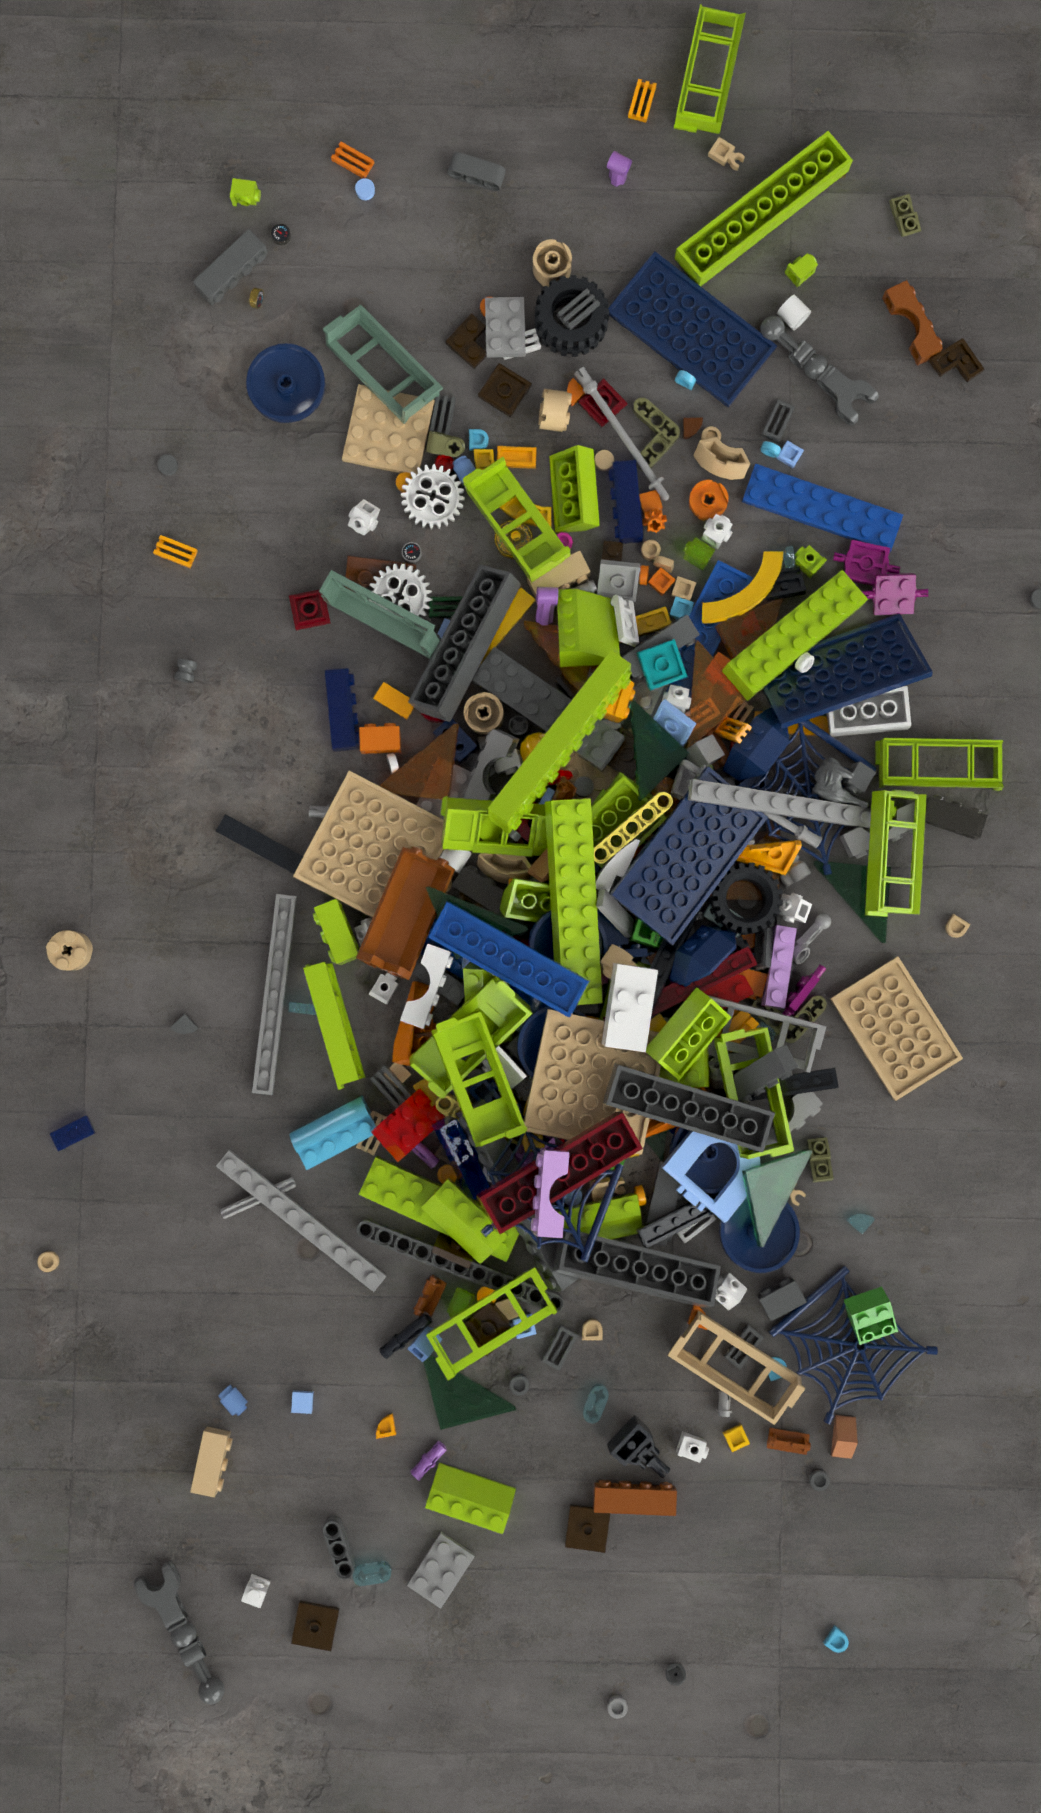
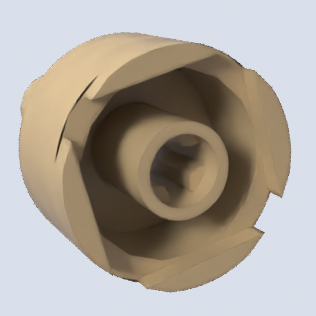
M554 239L541 242L533 254V274L536 280L543 287H549V282L553 279L559 281V277L563 275L566 278L570 277L572 254L569 247L563 242L560 243Z
M543 389L542 397L544 401L540 403L539 429L558 432L566 431L570 419L568 407L571 404L572 393Z
M482 692L471 696L464 706V718L472 731L481 735H487L492 729H499L504 721V709L495 695ZM486 709L489 715L484 716V718H481V714L479 712H484Z
M70 930L56 933L46 945L50 962L56 968L66 971L79 970L85 967L91 959L93 950L92 943L85 934ZM68 947H72V948H73V949L70 951L71 954H68V953H67V951L69 950Z

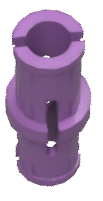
M437 1441L430 1451L422 1455L420 1462L410 1471L417 1480L420 1481L431 1467L434 1468L437 1460L447 1451L445 1445Z

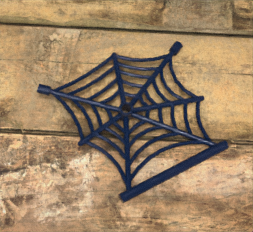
M806 720L798 723L797 730L790 738L791 743L799 733L800 744L791 753L776 760L774 779L763 791L769 790L774 785L780 767L784 771L781 784L774 791L775 793L780 791L785 783L786 776H788L791 784L786 792L787 795L790 794L793 785H795L796 790L793 796H796L798 791H800L805 798L817 800L821 798L818 795L812 794L811 786L814 787L815 784L810 782L809 773L814 779L815 774L808 767L807 759L817 769L819 765L806 753L805 741L822 760L826 758L817 752L803 732V726L854 762L860 761L873 771H876L877 767L811 721ZM801 748L802 757L796 763L785 767L781 761L789 758ZM803 761L804 769L795 775L788 771ZM768 772L764 774V776L757 782V784L750 788L754 789L758 787L767 777ZM805 772L806 782L798 783L795 778ZM806 785L807 792L802 788V786ZM787 816L786 818L787 820H789L797 826L804 825L796 821H792L794 817ZM766 819L769 830L768 836H773L783 841H791L775 834L778 830L795 836L793 832L783 828L780 824L777 826L775 821H773L775 828L772 830L769 819ZM809 820L814 824L815 830L808 827V830L821 837L820 829L824 822H821L819 825L818 821ZM833 823L829 824L824 833L823 840L816 848L821 851L822 858L803 846L800 848L824 864L822 866L824 876L832 874L831 866L828 864L829 854L836 837L845 825H841L836 831L826 854L824 844Z
M517 1103L522 1119L524 1121V1115L522 1114L524 1111L522 1109L521 1103ZM526 1131L521 1134L514 1151L501 1171H494V1169L503 1158L513 1138L508 1140L502 1153L491 1169L487 1171V1174L490 1175L494 1185L496 1182L493 1175L497 1176L499 1181H501V1176L506 1178L519 1170L531 1149L534 1154L532 1161L536 1160L540 1148L535 1146L532 1137L549 1147L556 1148L559 1145L548 1143L539 1139L532 1132ZM526 1133L530 1145L525 1155L512 1172H504L513 1160ZM618 1163L615 1165L614 1170L603 1172L588 1189L578 1213L577 1233L571 1223V1215L576 1195L582 1186L578 1187L573 1193L568 1215L564 1209L565 1196L561 1198V1202L559 1199L555 1201L557 1205H552L553 1209L560 1210L569 1229L563 1228V1231L572 1233L576 1243L565 1239L542 1241V1237L536 1238L529 1229L521 1224H517L515 1227H519L529 1233L537 1243V1249H540L541 1245L547 1243H566L579 1248L582 1252L580 1260L588 1262L624 1166ZM612 1174L586 1244L583 1246L580 1225L584 1204L597 1183L606 1175ZM487 1224L480 1232L487 1237L494 1227L492 1224Z
M845 1265L805 1299L807 1303L792 1310L768 1331L773 1338L777 1334H783L794 1348L798 1360V1371H796V1374L810 1377L822 1386L830 1403V1411L826 1413L823 1421L830 1425L835 1416L833 1414L835 1410L845 1404L861 1399H879L882 1401L894 1382L912 1362L924 1352L932 1355H937L938 1353L937 1346H926V1348L921 1346L904 1333L897 1323L898 1331L917 1347H909L899 1341L893 1334H890L891 1338L901 1346L890 1345L884 1337H881L886 1345L877 1344L873 1340L871 1341L873 1344L864 1343L858 1349L856 1335L853 1342L845 1341L851 1332L854 1331L852 1326L848 1333L840 1340L833 1339L832 1337L838 1335L847 1326L850 1320L849 1317H847L845 1323L835 1333L827 1337L816 1336L825 1332L837 1322L844 1312L845 1303H843L840 1312L834 1320L823 1329L813 1334L799 1333L824 1319L833 1310L843 1291L845 1299L850 1298L848 1290L853 1296L857 1295L845 1280V1275L850 1272ZM841 1280L842 1286L838 1296L821 1317L802 1328L791 1331L783 1330ZM788 1335L800 1337L807 1351L809 1366L802 1368L799 1351ZM804 1338L814 1340L820 1361L812 1364L811 1353ZM818 1341L826 1342L830 1354L829 1357L823 1359ZM830 1343L839 1344L838 1353L833 1355ZM842 1345H847V1346H851V1347H849V1348L843 1350V1346H842ZM867 1348L878 1349L868 1361L864 1351ZM883 1349L890 1350L881 1359L875 1370L872 1371L870 1365L875 1356ZM895 1350L906 1351L886 1371L877 1384L875 1375L889 1355ZM854 1351L852 1359L845 1355L849 1352ZM859 1352L863 1360H856ZM910 1352H919L907 1362L891 1380L883 1393H881L879 1387L895 1366ZM842 1356L846 1358L849 1362V1366L847 1367L844 1361H842L838 1357ZM835 1359L843 1365L846 1370L844 1378L834 1366L828 1363L829 1361ZM861 1363L865 1364L868 1372L851 1370L854 1364ZM825 1364L837 1374L841 1381L839 1389L831 1375L823 1369L817 1368L818 1366ZM812 1369L819 1371L830 1379L836 1391V1397L833 1402L825 1385L815 1376L806 1373L807 1371ZM851 1374H863L871 1378V1381L847 1380ZM872 1384L874 1388L861 1387L843 1391L845 1385ZM872 1391L877 1393V1395L854 1397L838 1404L841 1395L850 1392Z

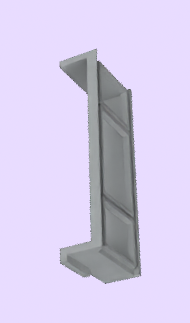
M708 995L718 1005L728 1007L727 1014L733 1017L734 1009L782 1021L776 1049L784 1046L789 1023L812 1029L805 1059L794 1058L798 1065L797 1068L810 1073L816 1049H821L826 1026ZM732 1018L723 1027L721 1034L729 1032ZM714 1039L709 1046L715 1047ZM731 1041L726 1042L727 1050L756 1058L759 1057L755 1047Z

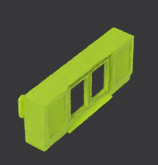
M501 457L484 470L475 469L463 478L467 494L484 515L531 583L571 556L570 548L563 545L506 466L504 457ZM516 496L527 512L501 529L490 513ZM532 518L542 534L519 550H516L506 534Z
M448 796L442 799L441 815L444 816L442 849L532 857V855L540 856L547 849L545 804H534L531 812L528 815H523L522 819H532L528 844L507 843L508 833L503 829L500 842L479 841L482 816H489L487 808L493 801L450 798Z
M494 976L449 1019L456 1018L458 1021L468 1017L473 1011L480 1008L499 1026L491 1035L496 1049L532 1015L530 1005L502 979ZM432 1034L409 1057L410 1066L429 1082L428 1088L439 1098L443 1099L453 1088ZM483 1049L472 1053L465 1061L462 1058L455 1060L462 1080L486 1058Z
M478 1012L458 1021L456 1018H451L438 1023L436 1029L431 1032L475 1146L480 1147L505 1136L511 1139L525 1133L527 1127L522 1119L482 1013ZM483 1049L491 1071L462 1081L455 1060ZM494 1076L501 1098L473 1109L465 1087Z

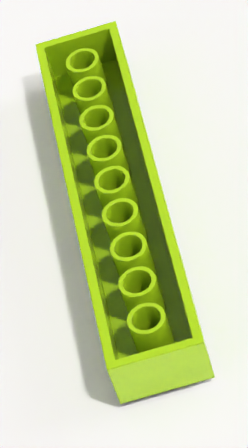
M827 131L676 249L674 259L699 286L704 285L846 174L852 164V158L832 134Z
M612 650L608 653L487 808L490 821L508 834L520 826L522 822L520 819L524 814L528 815L534 807L533 802L544 795L546 792L545 787L549 782L553 783L559 774L558 770L561 766L565 767L568 764L573 751L579 750L585 735L589 736L593 732L594 724L598 719H603L609 704L613 705L617 701L620 690L627 688L631 682L630 662Z
M591 799L546 801L545 817L554 961L590 981L577 1005L603 1003Z

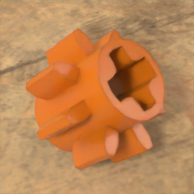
M652 507L648 512H644L645 518L642 519V524L647 526V532L657 533L661 528L665 529L664 522H667V516L662 515V509L658 510Z

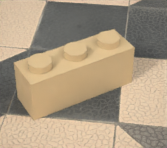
M578 551L531 583L527 577V583L536 599L537 587H558V590L570 589V586L575 583L579 585L586 582L588 577H590L591 571L581 551Z
M206 1427L203 1431L191 1493L215 1497L218 1491L221 1492L224 1483L221 1475L222 1471H226L228 1459L225 1456L226 1452L230 1451L233 1440L230 1438L231 1431Z

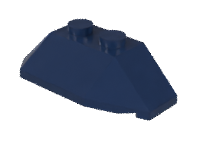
M771 708L755 716L749 724L752 727L751 730H745L747 735L745 737L741 736V743L736 742L730 751L723 772L739 782L766 774L790 743L788 727L781 729Z
M702 925L676 951L670 981L686 987L690 985V982L698 981L710 975L737 948L735 932L721 927Z

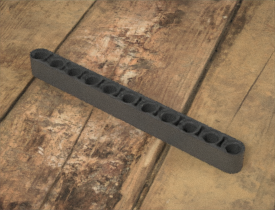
M363 1219L356 1228L357 1235L364 1240L493 1290L500 1288L517 1277L487 1264H479L474 1259L470 1267H465L463 1270H457L454 1265L455 1263L450 1260L439 1263L436 1260V1254L432 1253L433 1243L371 1219ZM361 1225H370L372 1229L371 1233H363L361 1231ZM387 1231L390 1234V1240H381L380 1232ZM402 1238L407 1239L409 1247L401 1248L398 1241ZM425 1246L428 1249V1254L425 1256L419 1255L417 1248ZM476 1268H482L485 1274L483 1277L478 1278L474 1275L473 1271ZM500 1275L504 1281L502 1284L496 1285L493 1283L492 1278ZM525 1280L520 1283L523 1287L520 1292L512 1291L515 1298L541 1309L548 1305L542 1294L537 1300L530 1297V1293L533 1290L539 1291L536 1284L531 1281ZM551 1289L545 1290L550 1299L556 1297L560 1300V1304L556 1308L557 1312L561 1311L564 1306L562 1295L556 1291H551Z

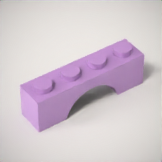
M776 925L772 927L771 968L768 971L761 1006L783 1009L786 1005L797 928Z
M540 1149V1154H537L536 1166L539 1167V1173L535 1176L534 1186L537 1188V1197L534 1196L533 1209L536 1210L535 1218L531 1220V1230L534 1231V1235L537 1237L563 1238L564 1216L558 1214L553 1209L549 1193L554 1181L568 1174L569 1152Z

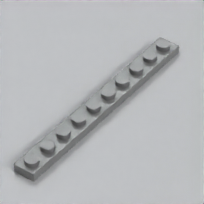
M696 779L690 780L688 800L870 829L871 808Z
M276 894L252 1093L273 1095L297 896Z
M230 1149L216 1165L217 1168L371 1291L374 1292L387 1275Z

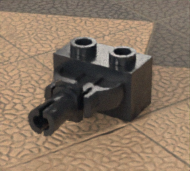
M635 1415L607 1443L610 1454L624 1467L629 1463L639 1465L644 1470L647 1466L653 1469L661 1478L666 1476L664 1472L668 1474L670 1471V1467L657 1457L660 1452L654 1446L650 1429Z

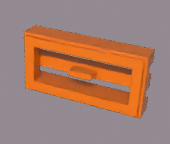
M343 142L339 143L335 154L331 156L333 162L363 179L367 177L374 165L373 159ZM339 156H342L343 158L349 160L351 163L365 169V171H362L356 168L355 166L349 164L348 162L342 160L341 158H339Z

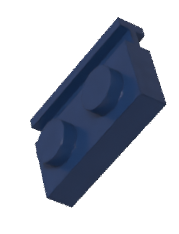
M630 944L629 948H622L633 957L648 956L647 948L642 947V944Z

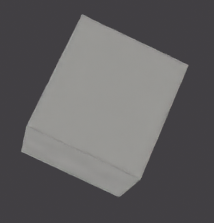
M713 734L696 742L684 751L687 759L700 768L703 764L706 767L713 764L725 755Z

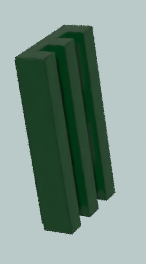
M463 596L429 597L432 599V601H429V606L431 607L429 609V618L453 617L455 612H433V610H456L458 605H433V602H461Z

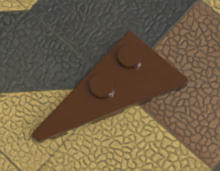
M348 555L345 577L366 588L370 586V583L376 584L377 581L373 577L377 576L380 578V570L385 573L387 572L386 566L393 570L394 564H397L399 569L402 564H405L406 570L409 566H413L414 570L416 569V564Z

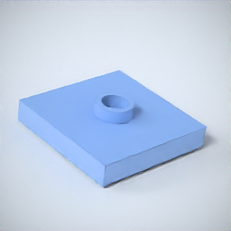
M664 699L650 727L681 750L689 739L696 723Z

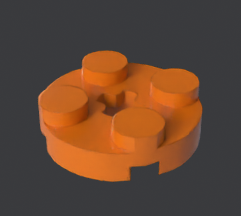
M713 480L700 481L693 487L689 496L691 511L698 519L703 521L709 518L713 519L716 514L722 515L728 504L727 490L722 484L712 482ZM705 496L713 497L712 504L709 505L704 502Z

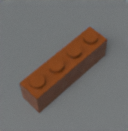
M599 1480V1483L594 1482V1513L676 1516L677 1490L675 1486H672V1483L661 1482L660 1485H652L651 1482L642 1481L640 1484H631L630 1481L611 1483L610 1480Z

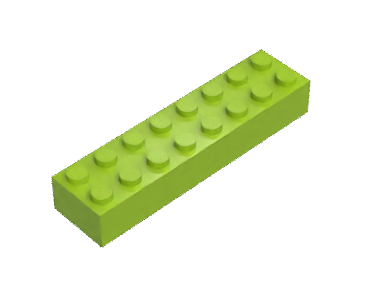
M841 570L728 662L722 672L748 701L797 661L802 654L808 652L867 602L868 598L848 575Z
M376 1156L359 1195L450 1236L421 1208L438 1190L441 1184ZM472 1199L476 1204H478L482 1208L480 1202ZM515 1226L506 1231L508 1237L491 1254L492 1256L507 1262L519 1235Z

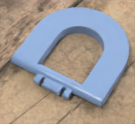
M689 1131L662 1164L661 1168L680 1183L676 1191L681 1194L686 1189L682 1196L693 1206L700 1202L696 1207L699 1211H703L706 1206L725 1223L755 1186L760 1172V1156L752 1159L741 1158L738 1145ZM722 1142L728 1145L735 1153L737 1165L731 1179L713 1200L685 1174L709 1145Z

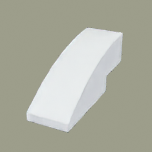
M634 838L605 863L595 879L596 889L605 888L609 892L616 875L620 877L625 875L640 842L639 839Z

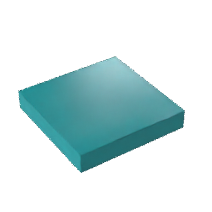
M675 639L636 653L649 691L687 677Z

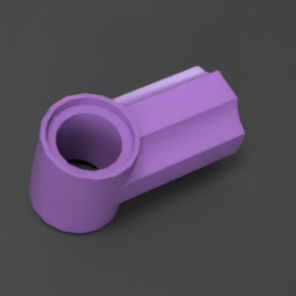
M616 151L610 156L607 168L610 169L609 178L611 179V184L617 187L625 183L632 160Z
M537 587L535 620L541 625H548L553 622L554 608L558 603V587Z

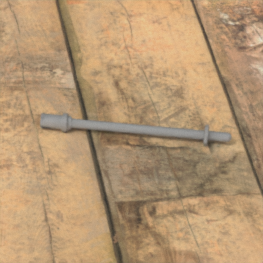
M585 367L580 368V372L576 371L574 375L583 386L584 393L591 394L651 482L648 488H655L660 497L667 501L669 494L661 484L664 478L656 477L597 391V382L592 380Z
M688 760L682 762L684 768L696 774L695 779L699 777L706 767L703 764L700 768ZM762 812L771 820L793 832L797 840H803L815 849L821 843L822 837L809 831L807 826H797L780 815Z

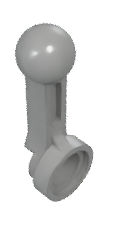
M819 914L815 919V923L796 941L798 944L794 947L792 957L796 964H801L808 958L810 954L808 945L823 929H827L831 925L829 915Z

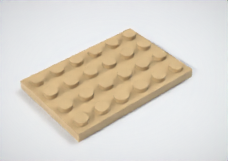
M898 956L830 998L894 1101H897L963 1059Z

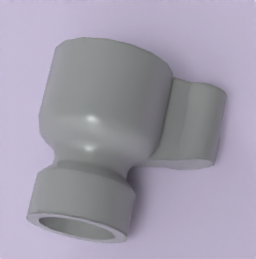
M797 854L786 875H781L779 878L785 888L810 875L811 871L804 861L799 860V855Z
M718 1057L709 1061V1084L714 1089L719 1090L724 1088L721 1085L723 1079Z

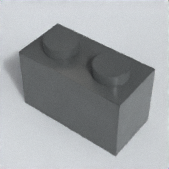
M786 1277L778 1282V1286L774 1288L767 1287L760 1291L761 1295L757 1296L770 1321L807 1303L797 1282L793 1278L789 1279V1277Z

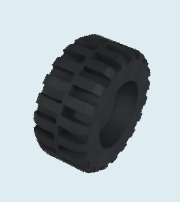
M571 274V278H566L563 275L559 277V281L553 279L549 282V287H543L541 295H538L536 299L534 315L535 328H537L536 333L538 338H542V344L545 347L551 346L550 351L553 353L559 351L561 356L567 357V354H572V357H578L580 352L585 355L589 353L590 347L594 350L598 346V342H601L605 337L609 320V303L607 298H604L605 293L603 290H597L598 284L594 281L589 283L587 277L582 276L579 279L577 275ZM588 288L590 294H593L595 299L600 302V306L590 313L589 322L578 329L569 330L561 327L553 318L554 311L559 306L570 303ZM587 297L584 298V299H583L580 303H578V304L580 305L584 300L587 299ZM590 302V303H589L588 305H586L584 308L587 309V308H588L589 306H591L593 303Z

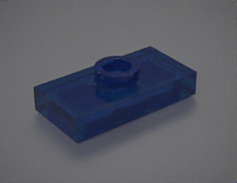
M88 1115L49 1134L57 1151H61L96 1132Z

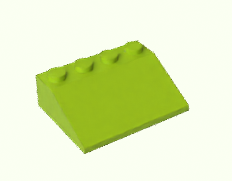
M579 589L558 590L557 611L560 667L600 665L611 650L620 656L614 606L611 605V598Z
M625 776L591 808L593 847L648 801ZM647 808L642 811L643 819L649 820L652 818L653 812L651 809ZM663 814L635 837L640 840L638 846L667 819ZM629 822L626 825L627 832L634 833L637 830V824ZM614 835L610 842L613 846H618L621 844L622 838L619 835ZM599 848L595 851L597 859L605 858V849ZM597 863L601 868L605 865V863Z

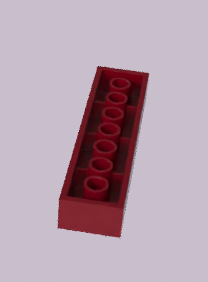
M617 1111L553 1149L569 1152L568 1174L556 1179L550 1188L549 1199L551 1204L643 1149L623 1112ZM536 1160L476 1195L498 1234L504 1233L535 1214L536 1209H533L534 1196L537 1197V1188L534 1186L535 1176L539 1173Z

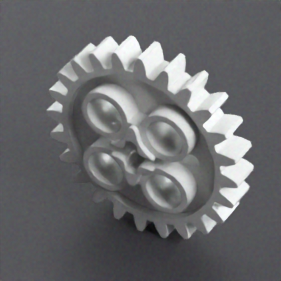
M426 464L424 471L418 467V474L416 475L414 472H411L412 480L406 478L405 481L408 485H402V489L406 492L401 493V497L406 498V500H403L401 504L408 506L404 509V512H411L409 519L415 517V525L421 521L422 528L429 524L430 530H432L433 525L436 524L438 529H440L441 523L447 527L448 519L452 522L455 521L453 514L456 516L460 515L457 508L463 509V505L459 503L465 499V497L459 495L464 492V489L458 488L461 485V481L455 482L456 474L449 476L450 469L443 472L442 465L439 470H436L435 464H433L432 469H429ZM428 480L432 486L424 489L421 486V482ZM446 486L451 492L448 495H443L440 493V488ZM417 490H418V491H421L422 493H424V494H426V495L417 494L416 491H417ZM432 493H435L436 498H434L433 501H430L429 496H431ZM423 499L426 505L419 508L415 505V501ZM442 500H448L449 503L447 504V503L443 502ZM441 505L445 511L442 514H437L434 511V507Z
M394 564L393 570L386 566V573L380 570L381 577H373L377 582L376 584L370 583V586L374 588L372 592L383 598L389 596L394 604L398 602L399 598L396 594L401 593L403 582L406 579L407 584L402 592V595L405 597L399 600L398 606L402 607L406 603L410 606L411 613L417 616L427 615L424 612V608H431L426 603L427 601H432L431 598L427 597V594L432 593V591L426 590L430 583L423 582L426 577L425 575L418 576L420 570L417 569L413 573V566H409L406 570L405 564H402L400 569L397 564ZM394 577L399 580V586L396 589L390 586V581ZM411 585L417 587L418 591L415 596H411L408 592V588Z

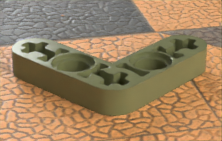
M641 397L635 400L633 413L657 434L640 452L644 459L649 456L650 452L652 456L649 458L648 464L652 469L678 440L680 429L648 399ZM638 405H646V411H644L643 409L641 411L638 410ZM659 416L662 422L659 425H654L651 422V418ZM668 431H675L674 436H667ZM655 443H660L664 449L661 452H656L652 446ZM636 462L637 468H638L640 471H643V470L641 469V467L638 465V463Z
M812 996L793 1017L798 1018L799 1015L804 1013L808 1015L809 1021L815 1022L826 1009V1000L822 996ZM762 998L754 1000L751 1006L757 1007V1002L761 1004ZM813 1000H820L821 1009L815 1008L812 1013H815L813 1017L805 1008L811 1009L814 1006ZM764 1006V1009H765V1010H769V1011H770V1008H771V1007H765V1006ZM771 1008L773 1012L782 1014L776 1008ZM756 1015L778 1036L780 1035L782 1021L780 1025L773 1026L770 1023V1018L766 1017L765 1019L763 1016ZM789 1023L788 1030H792L795 1026ZM798 1026L802 1030L796 1029L793 1033L795 1037L785 1038V1042H796L808 1028Z

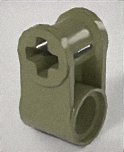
M429 431L426 452L457 457L464 452L465 442L463 439L441 432ZM455 442L457 443V446L460 447V449H458L456 452L454 451V448L451 447V445H453Z

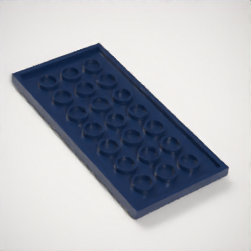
M655 251L608 308L611 318L677 369L686 371L694 376L696 379L695 383L728 408L777 348L775 343L766 339L753 326Z
M897 614L820 641L808 651L814 657V663L807 672H799L795 668V661L766 685L762 691L781 729L932 677L933 671L902 616Z
M709 766L705 767L696 779L730 785ZM688 790L610 895L666 942L673 945L768 817L764 813L688 800Z

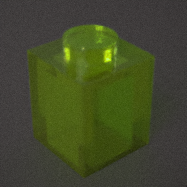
M695 537L692 542L688 541L685 545L683 559L703 571L712 558L715 549Z
M457 1286L446 1311L450 1313L449 1317H453L471 1306L475 1299V1294Z

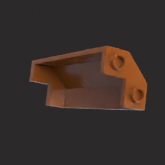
M413 846L411 849L402 848L356 956L357 959L369 966L378 967L393 976L409 980L455 871L454 868L448 865L449 862L442 858L437 860L430 859L422 854L423 851Z

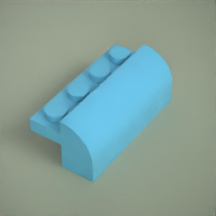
M363 1096L289 1134L296 1153L298 1152L306 1170L373 1136L371 1131L376 1127V1124L370 1115L371 1111Z

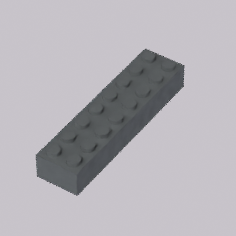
M479 565L408 701L420 713L447 722L451 721L521 586L511 572Z
M496 647L491 650L472 679L475 685L487 693L495 695L501 703L526 718L527 721L547 733L572 701ZM598 719L594 724L593 732L589 736L585 735L582 739L583 744L578 751H573V753L603 772L625 741V738L621 733Z
M616 1063L614 1064L603 1103L608 1106L759 1152H764L775 1115L774 1112Z
M563 1231V1238H559L576 1243L572 1233ZM580 1232L581 1242L585 1246L589 1234ZM599 1236L596 1238L588 1262L580 1260L582 1252L579 1248L558 1242L553 1272L703 1308L714 1307L721 1266Z

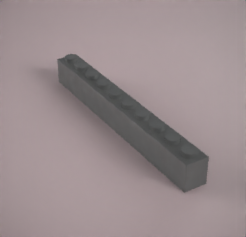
M485 1100L473 1102L471 1105L474 1109L486 1104ZM462 1111L456 1113L459 1123L468 1134L470 1144L476 1149L479 1161L489 1171L502 1153L507 1141L503 1137L486 1145L476 1147ZM510 1147L494 1171H501L512 1154ZM515 1156L504 1172H512L519 1163ZM493 1175L495 1182H499L498 1177ZM525 1219L519 1223L534 1234V1231L531 1230L530 1221ZM516 1227L526 1243L527 1250L535 1259L537 1269L542 1272L546 1286L551 1291H563L579 1279L578 1277L553 1272L558 1242L541 1245L540 1249H537V1243L529 1233ZM542 1237V1241H544V1240H549V1239H559V1238Z

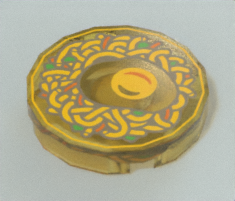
M508 520L500 525V528H504L514 520ZM522 523L506 534L516 550H519L533 540V533L525 523ZM495 533L494 541L498 553L508 559L515 560Z

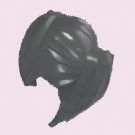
M831 757L823 760V764L816 771L815 780L817 782L812 788V792L830 802L852 803L864 808L869 806V803L865 801V797L851 794L841 786L842 777L852 779L855 774L842 767L837 760Z

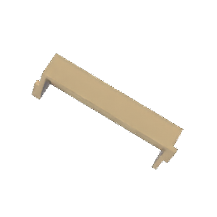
M699 1310L683 1335H680L668 1353L669 1357L774 1425L788 1406L791 1408L794 1406L805 1390V1387L802 1386L801 1376ZM699 1324L717 1335L701 1360L683 1349ZM723 1339L765 1366L749 1390H746L706 1364ZM771 1370L791 1383L775 1407L754 1395Z

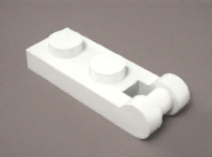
M614 595L611 599V605L614 606L619 641L635 647L639 644L634 603L629 599L623 600L621 596Z

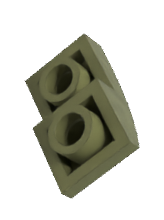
M910 194L891 199L889 201L901 236L905 237L921 232L918 215L913 210Z
M828 1138L808 1139L807 1146L813 1183L833 1180Z

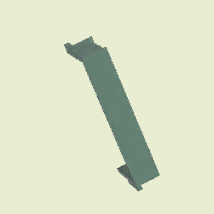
M359 305L345 317L340 315L323 328L326 346L403 424L435 397H439V392L443 387L362 305ZM359 324L373 339L350 355L337 340ZM377 344L410 375L389 392L357 362L360 357ZM416 381L425 392L403 408L393 397Z
M332 570L319 590L322 594L321 597L327 604L431 659L441 640L434 632V624Z

